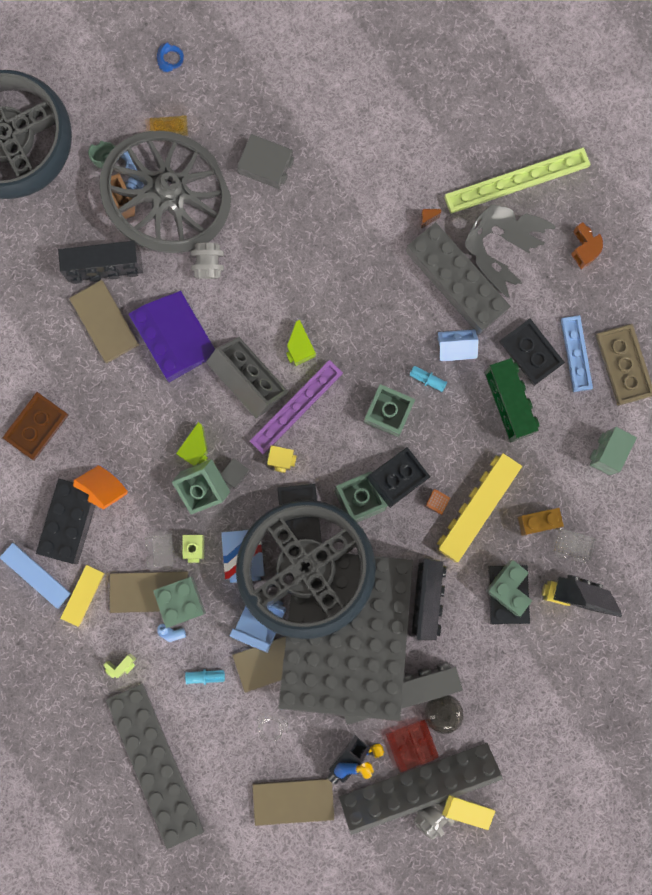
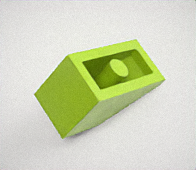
M300 320L295 323L287 345L288 352H286L289 362H294L295 367L316 357L315 350Z
M199 422L176 453L193 466L203 463L208 459L206 456L208 450L204 428Z

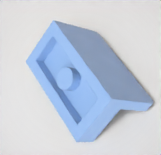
M475 329L438 332L440 361L477 359L478 337Z

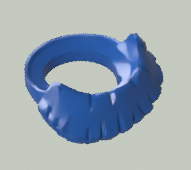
M169 42L159 47L157 62L163 72H170L182 65L184 54L179 47L170 45ZM171 51L176 52L180 56V61L177 64H170L164 60V54Z

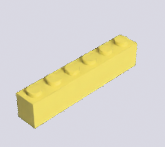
M504 453L499 457L496 455L490 463L492 468L489 472L485 471L479 479L482 483L478 488H473L469 494V497H471L468 504L463 503L458 511L460 513L457 520L453 519L447 527L450 529L446 536L442 535L437 542L439 545L437 550L456 563L460 561L522 468L519 463Z

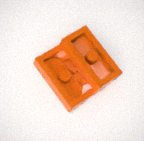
M99 465L74 479L73 484L74 487L89 494L88 501L103 510L127 495L128 492L115 476Z

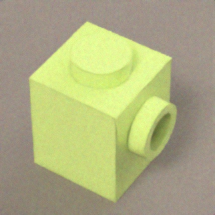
M183 535V559H188V563H199V559H204V535Z

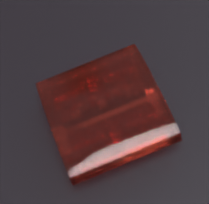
M425 719L385 734L399 772H404L417 765H423L439 758Z

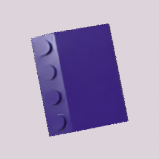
M181 291L147 303L129 313L130 318L169 383L205 363L215 351L214 346Z

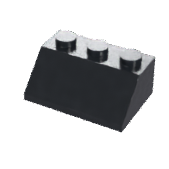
M567 575V578L558 577L553 600L590 611L622 617V612L609 590L603 589L602 584L573 575Z

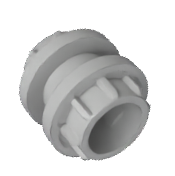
M196 243L194 245L196 248L191 251V257H196V265H191L194 277L198 279L220 278L221 271H224V266L219 265L218 262L219 257H224V251H220V245L218 243Z
M447 801L427 807L424 811L419 810L415 812L417 816L414 818V823L429 839H435L436 836L441 838L445 834L441 828L445 824L452 826L455 823L453 819L442 815Z

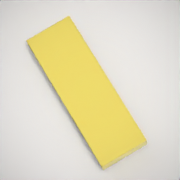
M89 565L85 566L60 619L77 627L80 626L105 574L104 572Z
M449 795L442 815L489 830L495 810Z

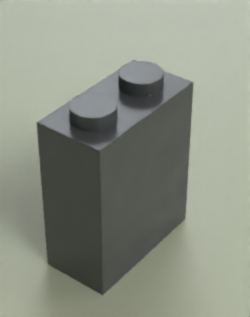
M251 134L237 166L238 174L280 189L281 184L285 185L288 174L286 172L288 167L292 168L294 164L293 150Z

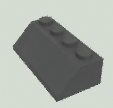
M240 337L216 348L206 361L255 418L266 413L289 393Z

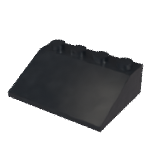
M426 558L419 559L411 637L415 640H437V636L441 634V624H438L439 616L442 617L443 605H440V598L444 597L445 585H442V577H446L447 566H444V561Z

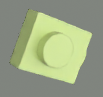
M132 654L127 655L117 668L110 661H107L103 665L106 668L105 672L110 677L118 679L124 673L128 674L135 667L133 662L136 658Z

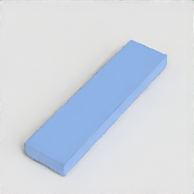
M580 316L561 318L573 392L592 390L593 386Z
M12 543L0 556L2 561L57 609L72 594L15 543Z

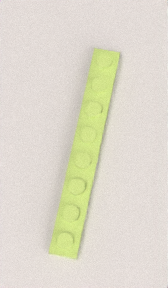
M581 148L445 194L444 198L450 214L588 168L590 162L585 149Z

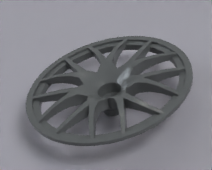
M147 131L128 137L110 152L101 170L99 182L100 196L109 219L124 236L131 241L135 240L136 244L147 249L163 253L192 251L196 248L194 246L196 243H208L215 238L228 218L231 207V194L216 158L201 144L181 134L168 131ZM152 141L173 142L165 162ZM147 142L159 171H149L143 166L133 152L132 147ZM177 143L194 151L189 164L181 173L174 172L170 168L171 158ZM128 151L137 170L120 167L115 164ZM197 154L212 169L210 171L189 174ZM114 170L144 183L145 187L143 189H123L111 186L112 171ZM215 174L220 190L196 192L191 191L186 184ZM112 192L133 199L118 209ZM221 195L219 212H215L200 200ZM140 203H152L150 213L134 227L121 214ZM183 204H190L214 217V222L205 230L187 214ZM166 211H169L174 216L179 240L161 239V217ZM154 218L156 238L139 231V229ZM182 221L200 232V234L184 239Z

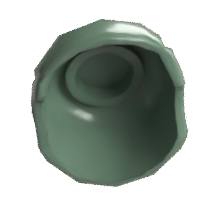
M100 141L98 145L91 144L88 150L91 162L96 167L102 169L107 156L116 146L111 142Z

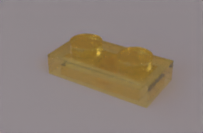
M187 116L150 118V131H168L188 136Z

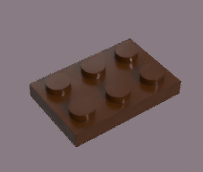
M36 392L2 438L35 461L69 414Z

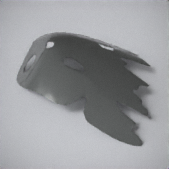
M490 205L476 219L465 241V247L471 254L476 256V264L486 278L502 294L510 297L505 281L517 285V283L522 284V282L508 269L507 265L487 254L483 246V238L489 233H493L492 228L494 226L500 227L504 233L499 236L530 254V248H537L538 245H544L545 242L529 233H545V229H555L556 227L549 221L531 214H524L516 221L515 213L512 209L504 206ZM481 219L480 224H479L478 227L475 229V226H476L477 222ZM482 228V233L478 234L479 229ZM493 263H497L501 266L500 272H497L492 267Z

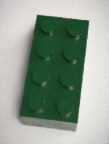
M512 358L494 363L484 372L510 443L533 435L539 431L538 427L540 426L537 417L533 416L531 411L533 409L530 398L526 397L524 392L526 391L525 383L518 376L519 367L516 362H513Z

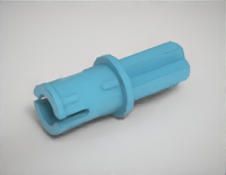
M414 366L410 372L411 377L425 383V386L429 385L440 392H443L447 381L432 375L433 372L428 373L417 366Z
M203 669V671L186 672V684L203 683L206 685L207 683L224 682L225 671H206V669Z

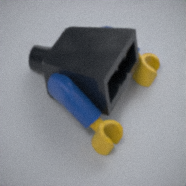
M355 735L329 768L328 779L333 784H337L339 781L345 783L352 774H358L359 772L362 773L363 778H370L372 776L371 773L374 772L372 765L369 762L363 764L362 762L370 752H373L375 758L383 756L384 749L382 745L378 743L369 747Z

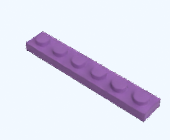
M329 360L250 440V443L264 455L338 380L343 372Z

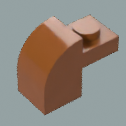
M584 222L579 224L573 231L582 245L571 254L580 269L591 264L603 249L601 234L593 237L592 230Z

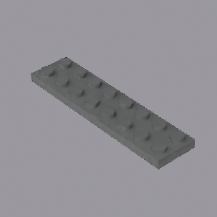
M142 683L107 699V705L166 848L169 849L204 833V828L144 684Z
M488 743L339 796L349 832L353 835L446 801L449 795L457 797L503 780V777Z

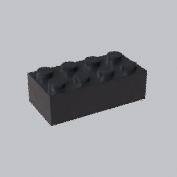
M135 240L58 249L60 272L72 284L82 283V280L96 282L106 277L108 279H119L120 276L127 275V277H137L138 274L143 273L141 251Z
M58 478L35 554L70 564H78L96 505L88 501L89 494L73 486L74 482Z

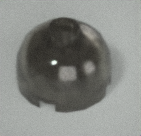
M447 695L430 700L424 709L425 720L428 726L437 733L450 734L462 725L464 719L463 707L454 696Z

